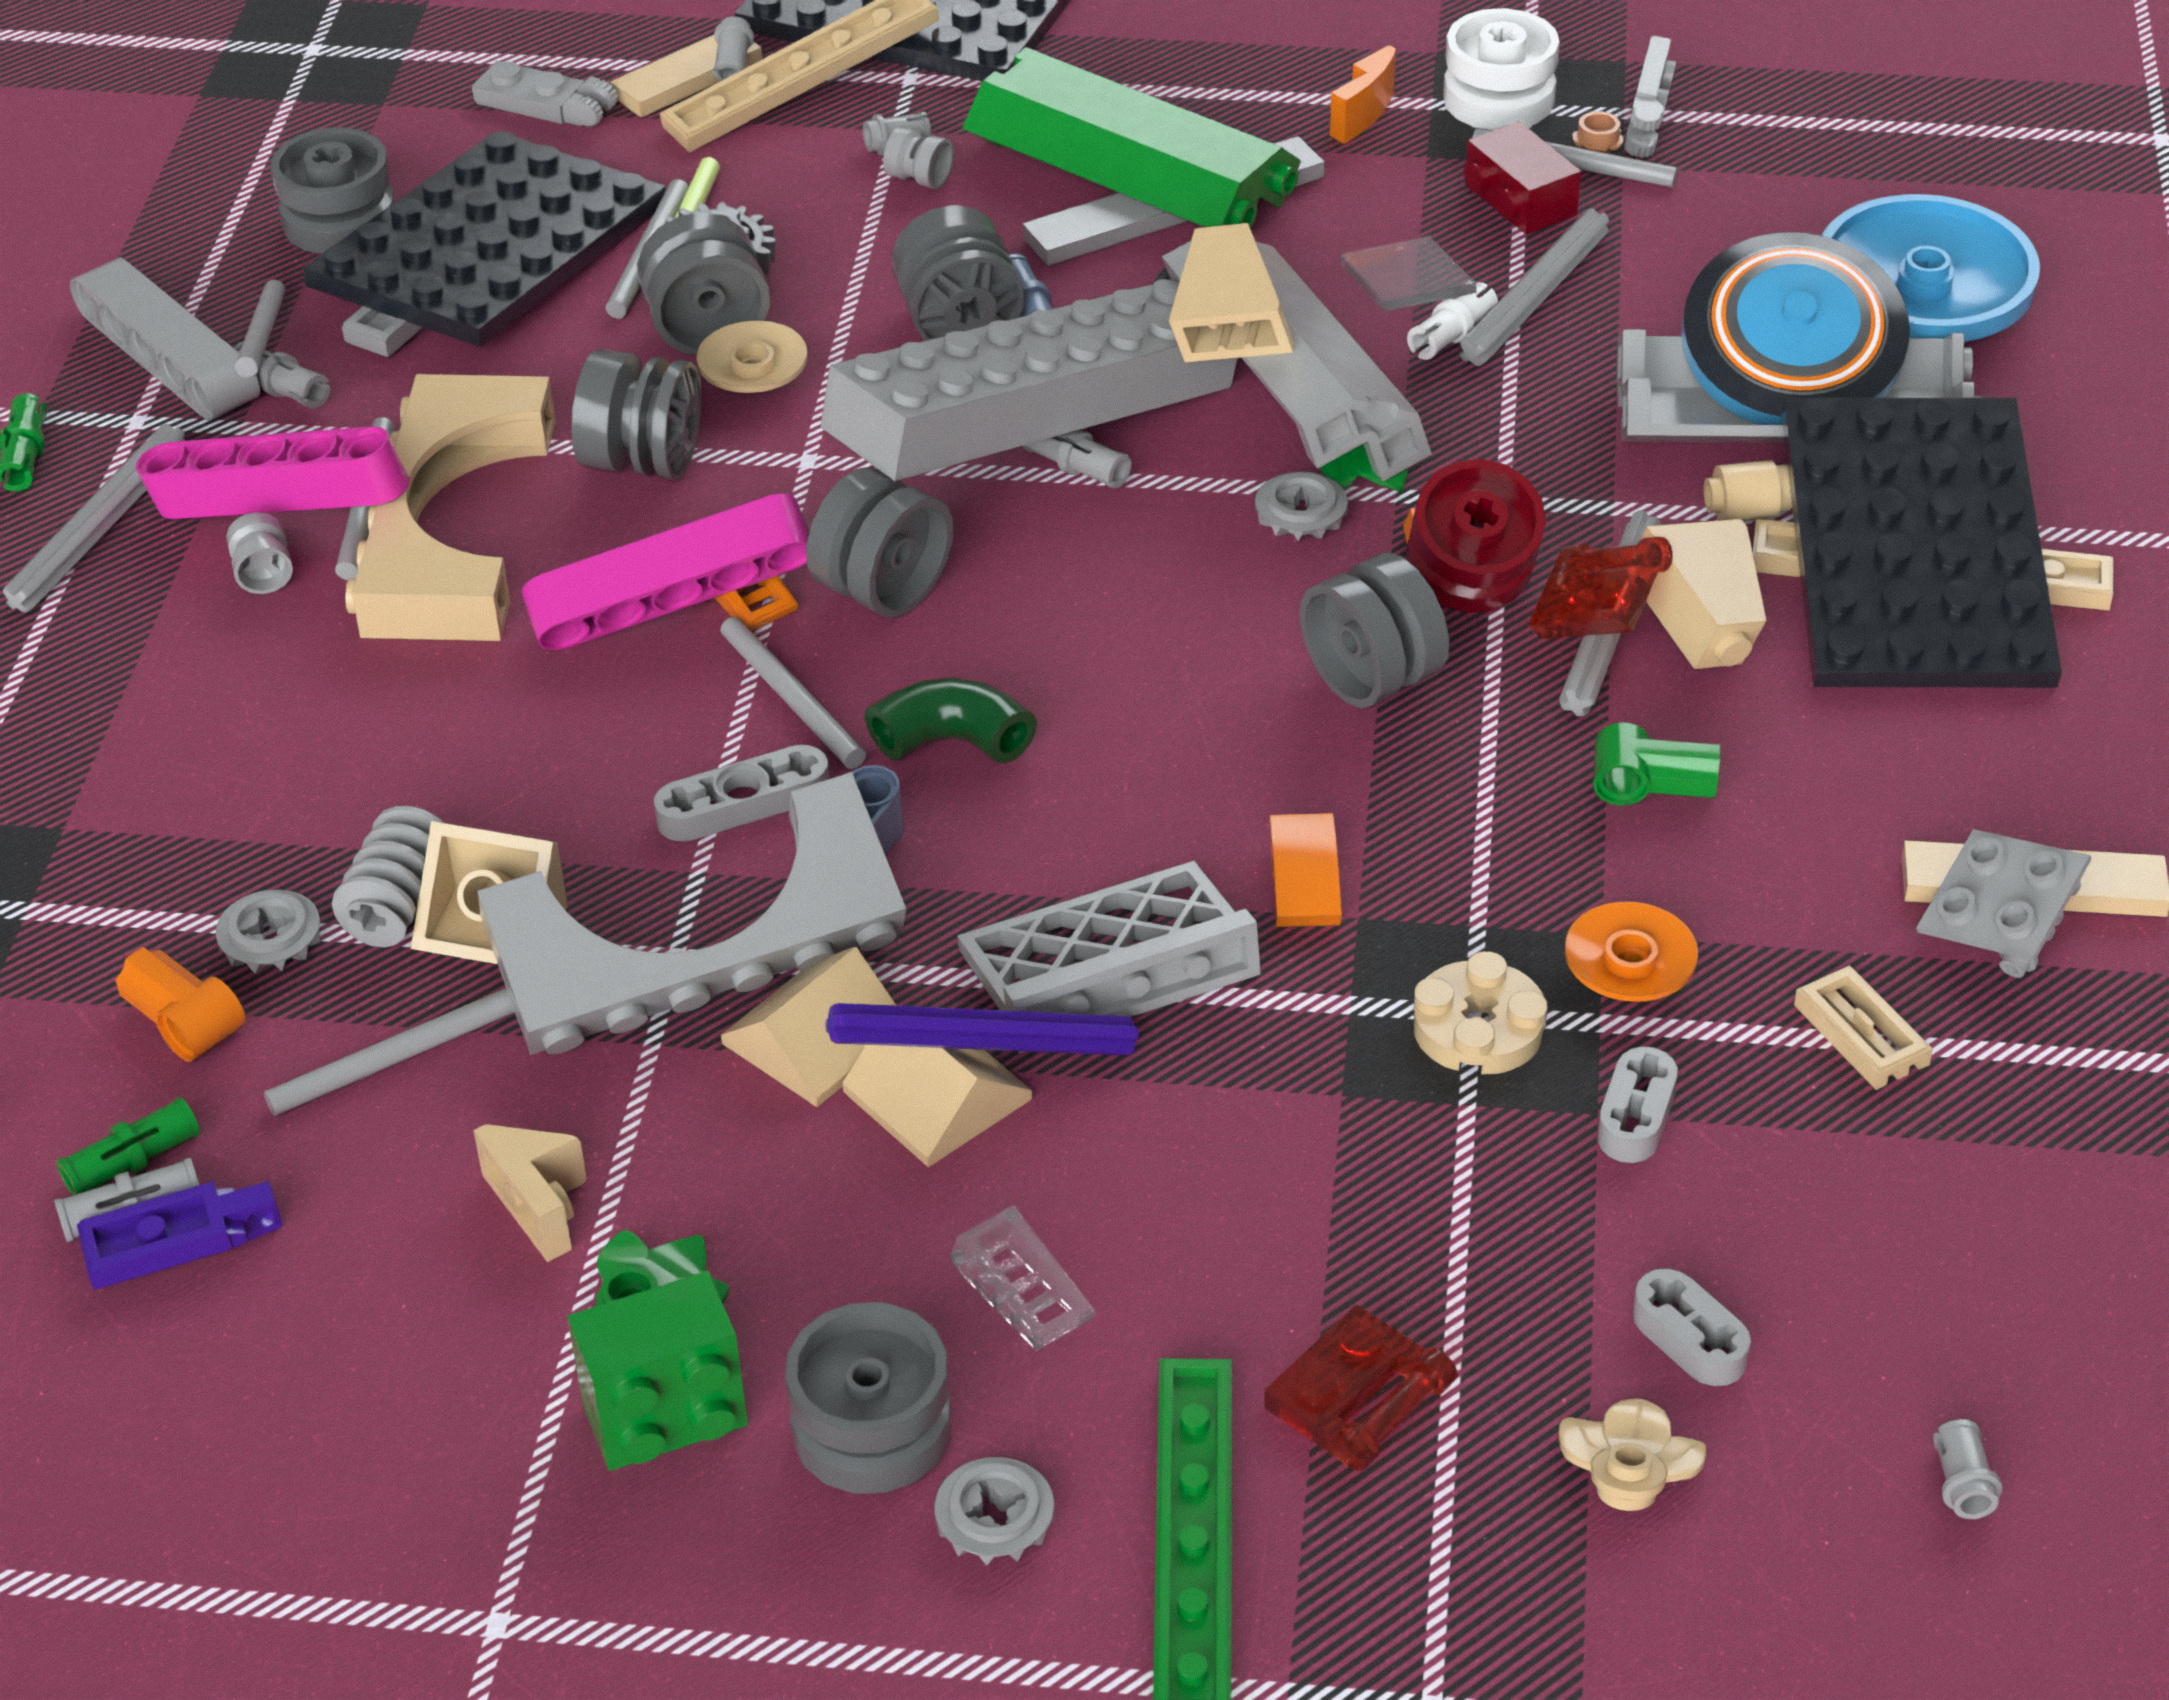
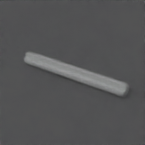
M1593 208L1587 209L1460 342L1463 349L1460 352L1461 359L1464 362L1471 361L1475 366L1485 364L1608 233L1606 226L1609 222L1608 216L1604 212L1598 214Z
M168 424L161 425L6 584L3 593L7 598L6 604L11 609L17 608L23 613H27L37 606L147 491L135 467L139 457L148 449L158 444L185 441L183 430L179 427L174 429Z
M1645 511L1633 513L1630 522L1626 525L1559 698L1563 710H1571L1578 717L1589 714L1591 706L1596 702L1638 590L1624 569L1646 527L1661 525L1657 517H1649Z

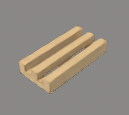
M1850 965L1796 990L1794 1006L1875 1090L1887 1085L1889 1075H1893L1897 1080L1907 1076L1910 1066L1913 1064L1919 1070L1930 1065L1933 1051L1931 1046ZM1836 989H1840L1858 1008L1854 1009ZM1874 1025L1899 1049L1898 1051H1895L1873 1029Z

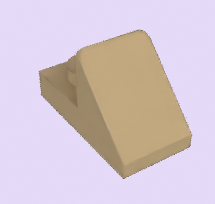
M489 1124L473 1130L482 1176L545 1260L549 1262L571 1251L572 1247L567 1221L574 1217V1212L566 1193L581 1186L587 1178L580 1140L569 1134Z

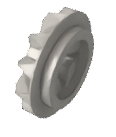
M1291 472L1271 478L1259 488L1255 498V510L1258 511L1259 524L1267 527L1272 526L1275 536H1281L1286 533L1294 534L1297 541H1299L1302 535L1308 534L1322 539L1325 530L1340 529L1342 518L1347 515L1348 499L1344 489L1334 480L1311 472ZM1300 500H1305V506H1307L1305 511L1296 510V506L1300 505Z
M265 890L247 895L230 905L218 920L216 939L219 951L226 954L232 967L247 964L256 974L265 965L274 964L282 971L285 961L290 958L306 960L308 946L320 942L319 926L321 921L316 906L305 896L288 890ZM268 922L270 929L274 928L278 936L265 940V937L262 935V931H264L263 923Z
M989 1457L966 1463L953 1471L944 1480L936 1495L935 1517L939 1537H946L952 1543L958 1557L968 1552L979 1555L986 1566L996 1556L1010 1555L1018 1562L1024 1549L1031 1545L1043 1546L1046 1530L1050 1523L1054 1522V1498L1051 1488L1037 1470L1018 1460L1004 1457ZM986 1495L990 1504L994 1503L1000 1511H1007L1006 1525L1000 1526L999 1523L995 1524L990 1516H983V1496Z

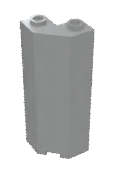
M1191 241L1162 256L1169 277L1173 281L1180 282ZM1256 242L1281 304L1295 347L1293 353L1241 358L1296 423L1307 456L1317 469L1363 444L1372 470L1383 482L1432 455L1418 412L1271 245Z
M1623 329L1617 337L1618 407H1623L1620 425L1622 442L1785 443L1783 425H1758L1728 411L1705 392L1689 368L1684 355L1681 336H1646V330ZM1951 333L1944 339L1909 338L1902 370L1893 388L1885 398H1982L1981 396H1974V382H1963L1971 380L1973 370V353L1970 347H1964V334Z

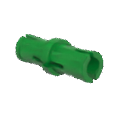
M20 394L12 400L8 425L0 431V483L4 481L5 473L7 472L3 488L13 492L23 491L31 485L35 459L42 455L45 438L42 433V427L48 409L43 401L39 404L36 413L40 397L34 394Z
M178 1097L172 1103L129 1125L125 1121L109 1127L110 1135L66 1158L62 1157L56 1160V1166L65 1186L71 1195L74 1196L92 1190L115 1178V1175L131 1170L135 1175L147 1169V1161L189 1138L199 1136L200 1128L186 1101L182 1097Z

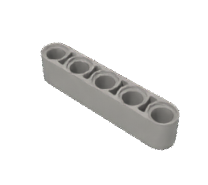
M121 257L116 258L70 280V291L81 314L208 421L213 420L259 397L260 385L256 374L251 378H244L235 370V363L239 352Z

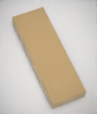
M714 35L611 81L610 84L614 85L613 87L617 90V95H619L617 97L618 101L643 118L720 82L713 75L718 43H716ZM755 42L747 49L745 68L762 60L761 46Z

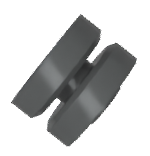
M345 127L313 130L297 135L282 144L272 156L271 175L275 193L279 197V215L282 230L291 244L305 251L323 254L328 248L333 247L358 229L359 226L365 224L395 202L394 191L389 184L390 168L386 148L377 137L363 130Z
M704 212L683 215L658 227L643 244L637 262L639 283L644 298L648 303L653 325L668 345L682 353L697 355L700 344L714 331L738 322L765 321L770 308L769 286L758 264V257L753 244L740 225L722 215Z
M872 466L855 469L836 483L823 499L812 521L806 544L807 568L814 581L848 598L852 597L854 602L888 619L904 616L921 604L936 585L948 561L953 541V517L947 504L914 487H907L900 480H892Z
M1384 552L1351 567L1347 574H1338L1306 589L1300 601V626L1306 649L1316 670L1328 687L1347 704L1361 709L1375 705L1398 693L1401 686L1406 687L1416 684L1440 672L1448 659L1449 634L1440 604L1434 591L1419 570L1402 556Z
M885 1302L851 1303L823 1313L799 1332L787 1353L785 1382L788 1404L791 1408L792 1440L799 1458L807 1470L824 1484L853 1494L887 1493L917 1482L939 1463L951 1440L950 1392L948 1390L947 1351L933 1326L914 1311Z

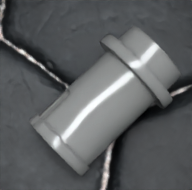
M727 17L721 21L714 32V39L718 43L713 75L718 81H722L745 69L747 49L754 41L753 31L746 20L739 17Z
M921 111L917 114L883 118L880 114H874L872 120L864 121L863 138L868 152L876 151L878 155L883 156L890 135L899 126L918 130L924 138L931 136V126L929 118H926V112Z
M1964 1419L1952 1420L1938 1427L1939 1433L1934 1432L1933 1443L1938 1451L1946 1480L1941 1488L1944 1503L1949 1508L1954 1509V1512L1959 1517L1965 1519H1978L1991 1514L1997 1508L1998 1499L2003 1492L2002 1483L1999 1476L1989 1469L1981 1441L1980 1427L1975 1422Z

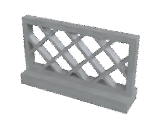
M1195 861L957 935L960 953L999 1010L1133 1017L1261 975L1257 922L1247 909L1235 912ZM1188 886L1194 892L1189 900L1163 896L1166 893ZM1119 908L1134 910L1130 919L1104 915L1106 912ZM1151 914L1177 918L1173 926L1147 922ZM1194 921L1202 922L1191 926ZM1059 927L1076 929L1070 938L1045 934L1047 931ZM1092 933L1118 937L1113 946L1087 941ZM1135 940L1143 941L1132 945ZM1000 946L1016 948L1010 957L984 953V951ZM1032 952L1058 956L1052 965L1027 961ZM1075 959L1084 960V961H1081V962L1072 964ZM1015 978L1022 980L1016 983H1012Z

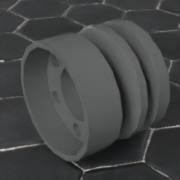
M959 205L933 208L913 219L898 235L891 253L892 270L899 289L906 300V306L911 314L912 321L924 341L944 337L952 331L963 332L987 326L992 321H1007L1019 318L1024 306L1023 285L1009 258L1004 242L989 217L975 208Z
M597 349L591 352L582 367L577 382L572 410V443L577 463L584 468L620 473L632 461L635 472L641 476L650 477L656 473L662 479L674 481L683 477L693 457L701 419V380L697 366L690 361L676 360L669 363L662 357H654L648 360L643 369L640 358L633 353Z

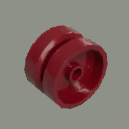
M1486 459L1456 461L1436 471L1420 490L1406 548L1407 560L1419 570L1434 591L1439 604L1443 607L1466 613L1494 611L1515 600L1530 582L1546 525L1542 498L1528 478L1506 464Z

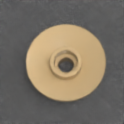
M769 321L738 322L714 331L703 340L697 351V366L704 379L718 388L739 393L764 392L791 382L803 371L808 357L807 346L803 338L796 331L785 325Z

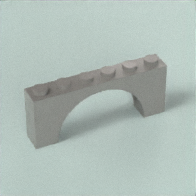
M852 772L790 792L789 819L794 833L796 856L785 886L769 909L753 924L733 937L706 948L679 953H654L630 949L609 942L579 924L565 911L549 889L541 871L477 891L480 916L530 1055L544 1050L548 1054L564 1053L582 1044L584 1037L608 1029L611 1033L628 1032L643 1025L648 1019L647 1016L672 1008L677 1013L688 1012L706 1004L711 999V995L732 988H736L738 992L752 991L769 983L775 974L798 967L799 971L804 972L831 955L855 946L859 947L861 951H873L893 942L897 934L903 933L906 907Z

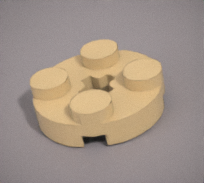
M1493 952L1475 953L1468 961L1455 962L1439 968L1426 979L1420 981L1415 988L1414 1036L1421 1049L1431 1059L1444 1067L1459 1071L1461 1062L1468 1065H1482L1481 1074L1504 1073L1525 1064L1537 1053L1540 1047L1542 1033L1546 1026L1547 1001L1533 980L1521 971L1507 966L1505 959L1499 954ZM1470 1012H1485L1491 1015L1492 1020L1485 1021L1479 1016L1473 1018L1466 1017Z

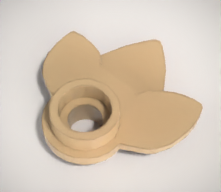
M1635 1398L1617 1402L1607 1410L1604 1422L1567 1417L1562 1420L1559 1427L1558 1439L1564 1457L1569 1462L1590 1471L1591 1479L1597 1487L1599 1498L1607 1505L1619 1510L1637 1511L1651 1506L1655 1502L1657 1494L1663 1490L1665 1483L1693 1478L1703 1469L1706 1459V1446L1704 1443L1690 1438L1671 1436L1670 1420L1665 1411L1644 1399Z

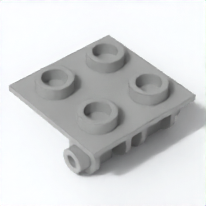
M1973 829L1917 925V933L1999 952L2002 958L1999 963L2000 968L2012 977L2021 978L2025 972L2035 970L2038 965L2037 956L2045 942L2053 938L2056 932L2054 926L2062 922L2064 918L2063 910L2070 897L2076 895L2080 890V879L2092 858L2090 855Z

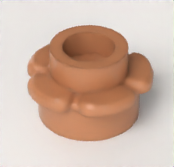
M1603 111L1589 112L1581 116L1578 131H1575L1572 137L1574 144L1582 147V149L1611 154L1613 150L1619 149L1624 142V137L1621 135L1620 120L1615 115Z

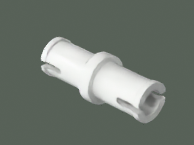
M1478 282L1471 285L1467 291L1456 299L1449 298L1443 300L1433 309L1431 317L1420 325L1414 326L1408 332L1407 343L1410 350L1415 353L1423 345L1429 344L1418 355L1420 359L1428 360L1433 358L1451 342H1461L1474 328V325L1480 322L1498 303L1495 291L1491 289L1482 297L1477 298L1476 296L1488 286L1485 283Z

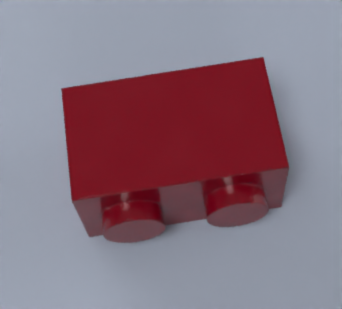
M1517 121L1468 140L1467 161L1464 167L1465 184L1524 234H1530L1578 215L1581 170L1523 123Z

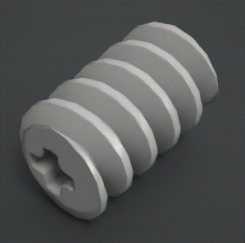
M394 806L383 810L375 819L372 830L366 835L362 848L354 856L353 864L345 872L343 882L335 890L332 900L335 918L343 929L355 939L369 946L389 947L397 945L405 938L406 928L413 923L418 906L431 821L444 823L440 818L416 807Z

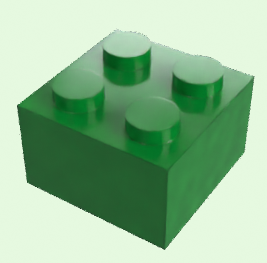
M709 1271L567 1315L583 1407L608 1471L630 1464L645 1463L655 1459L660 1454L703 1440H715L730 1431L748 1426L736 1333Z

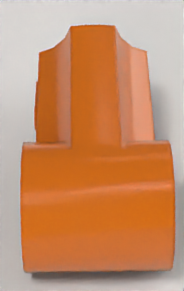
M142 947L125 959L124 967L115 979L119 995L155 1022L168 1046L186 1062L194 1061L246 1023V1015L242 1005L222 980L216 977H209L202 982L161 950L148 951Z

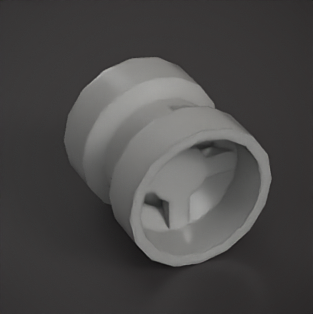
M899 126L892 132L886 143L883 157L884 171L887 175L902 180L913 177L918 185L937 190L947 181L954 161V148L952 142L948 139L935 135L924 138L918 130Z
M259 512L245 514L237 518L229 526L226 535L229 553L232 557L231 562L235 581L242 589L257 594L275 592L284 587L291 578L293 567L289 550L287 549L284 527L281 522L268 513Z

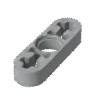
M795 745L670 782L661 787L654 797L657 828L664 837L670 840L691 841L787 812L790 806L791 791L829 779L827 757L816 747ZM772 781L774 782L773 787L770 786V782ZM740 787H751L758 791L755 795L743 799H735L727 795L731 790ZM715 799V804H711L710 800Z

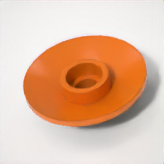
M1613 902L1588 910L1576 919L1566 936L1565 956L1567 964L1575 977L1591 990L1609 998L1639 1002L1660 999L1681 989L1695 972L1698 947L1690 929L1670 912L1645 903Z

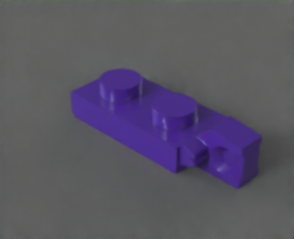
M212 1181L80 1220L77 1228L87 1273L93 1290L227 1251L232 1249V1246L237 1248L248 1242V1239L252 1240L282 1228V1221L275 1194L269 1181L236 1191L234 1188L216 1189L215 1183Z

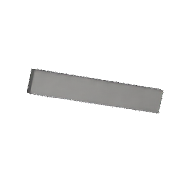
M1299 136L1275 143V145L1284 148L1301 160L1296 186L1324 177V161ZM1117 193L1023 223V239L1047 266L1187 222V220Z

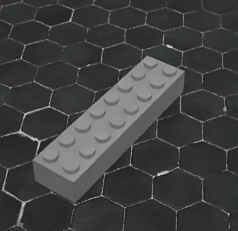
M1161 279L1151 285L1131 290L1121 289L1111 295L1091 300H1077L1071 305L1051 310H1036L1031 315L1007 321H992L987 326L963 332L952 331L944 337L920 343L908 342L900 348L876 354H860L856 359L832 364L829 368L820 427L889 478L898 481L1231 388L1238 358L1185 363L1169 323L1179 282Z

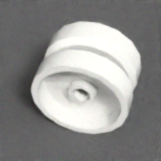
M1507 8L1484 9L1467 14L1452 24L1446 37L1445 58L1448 69L1444 75L1443 91L1446 109L1457 120L1470 126L1487 130H1496L1520 121L1526 127L1539 123L1550 115L1555 103L1556 78L1554 71L1558 64L1559 38L1556 29L1543 18L1529 12Z

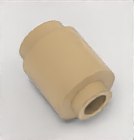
M1767 460L1715 466L1712 478H1706L1704 481V501L1707 511L1709 513L1715 512L1718 521L1777 518L1782 511H1790L1792 509L1787 465H1776L1774 461Z

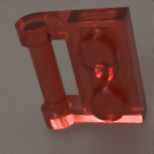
M1658 536L1643 538L1637 545L1591 549L1586 544L1565 546L1556 560L1528 626L1541 639L1633 632L1657 574L1667 571L1672 564L1673 551L1671 544L1666 538Z
M1356 1304L1264 1390V1408L1354 1470L1362 1471L1379 1456L1380 1444L1431 1394L1440 1395L1444 1393L1457 1380L1458 1372L1453 1361L1443 1351L1435 1347L1424 1349ZM1397 1372L1406 1377L1359 1423H1345Z

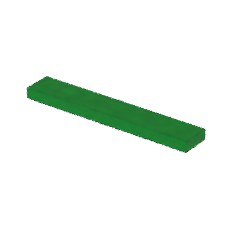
M1159 1358L1153 1700H1231L1232 1359Z

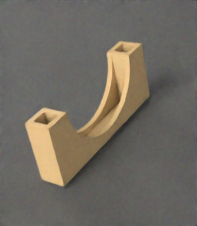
M416 374L410 397H403L401 400L400 430L393 431L390 438L410 479L409 487L398 498L385 504L371 505L369 507V535L367 540H360L358 544V572L356 578H349L347 581L345 594L346 608L349 614H356L360 638L501 641L511 603L503 557L476 555L446 546L423 531L418 526L417 521L432 497L460 476L477 468L503 460L548 455L556 423L550 378L541 376Z

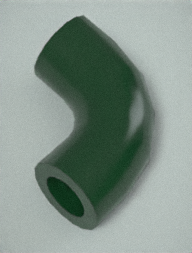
M955 677L922 680L894 691L867 707L864 715L866 727L877 747L892 760H900L921 746L935 740L957 739L975 745L996 763H1008L1025 752L1031 744L1037 729L1035 715L1011 696L985 682Z

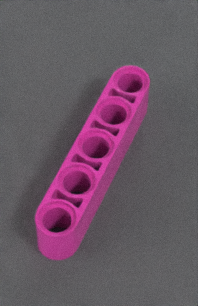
M373 426L167 442L148 449L139 457L135 466L160 515L166 519L380 505L402 495L409 487L410 482L387 431L381 427Z
M778 493L540 574L524 585L522 588V598L538 645L542 649L549 651L562 650L795 570L807 563L806 544L809 531L796 498L790 494Z

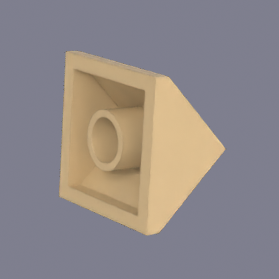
M431 821L411 949L498 964L480 916L477 891L541 871L549 889L566 911L568 905L558 843Z
M855 946L831 955L804 972L800 971L722 1033L721 1040L722 1044L814 1106L819 1107L843 1087L844 1079L865 1045L835 1044L831 1041L829 1033L826 1032L825 1021L828 1018L830 1007L835 1003L896 1004Z
M865 1045L842 1083L843 1092L927 1167L935 1164L1032 1100V1090L988 1052L979 1049Z

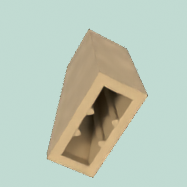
M1248 223L1195 228L1169 317L1170 326L1185 363L1293 353L1295 347L1294 340Z
M1742 519L1647 526L1624 569L1625 573L1694 669L1728 667L1742 664L1750 654L1752 646L1766 622L1750 538L1745 523Z

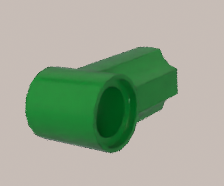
M1626 722L1611 724L1604 727L1598 733L1595 740L1594 791L1600 799L1618 806L1632 805L1640 802L1648 793L1716 798L1720 745L1653 740L1638 725Z

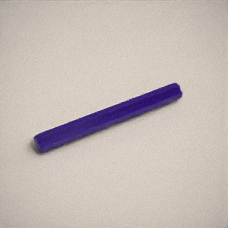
M835 1003L830 1007L828 1018L825 1021L826 1032L829 1033L831 1041L835 1044L1128 1056L1134 1052L1136 1040L1139 1039L1138 1027L1134 1026L1132 1018L1129 1016Z

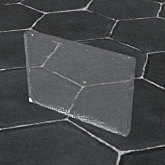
M1430 236L1340 254V264L1384 312L1477 293L1476 282Z

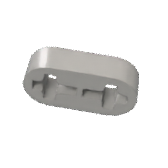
M1638 1047L1628 1050L1618 1060L1601 1107L1598 1129L1599 1146L1610 1158L1620 1162L1635 1163L1648 1159L1657 1150L1674 1101L1678 1067L1674 1059L1666 1052L1653 1047ZM1642 1077L1652 1078L1647 1092L1636 1090V1084L1641 1081ZM1628 1117L1640 1119L1639 1125L1634 1128L1633 1132L1623 1131Z
M1656 1269L1646 1273L1638 1281L1632 1312L1635 1325L1686 1373L1700 1383L1711 1386H1727L1738 1381L1745 1374L1751 1345L1749 1331L1739 1319L1699 1284L1684 1273L1672 1269ZM1654 1301H1657L1662 1306L1657 1308L1653 1305ZM1675 1302L1679 1305V1309L1676 1310L1671 1304ZM1704 1344H1706L1710 1349H1712V1351L1708 1353L1707 1351L1703 1350ZM1721 1348H1728L1729 1354H1726Z

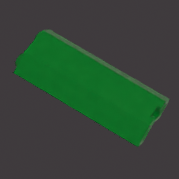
M1027 47L1014 56V67L1005 74L995 71L982 81L962 128L986 143L1001 149L1002 146L1204 228L1248 223L1251 228L1256 219L1259 198L1272 206L1280 208L1285 197L1289 196L1296 187L1299 176L1298 168L1301 163L1300 159L1278 145Z

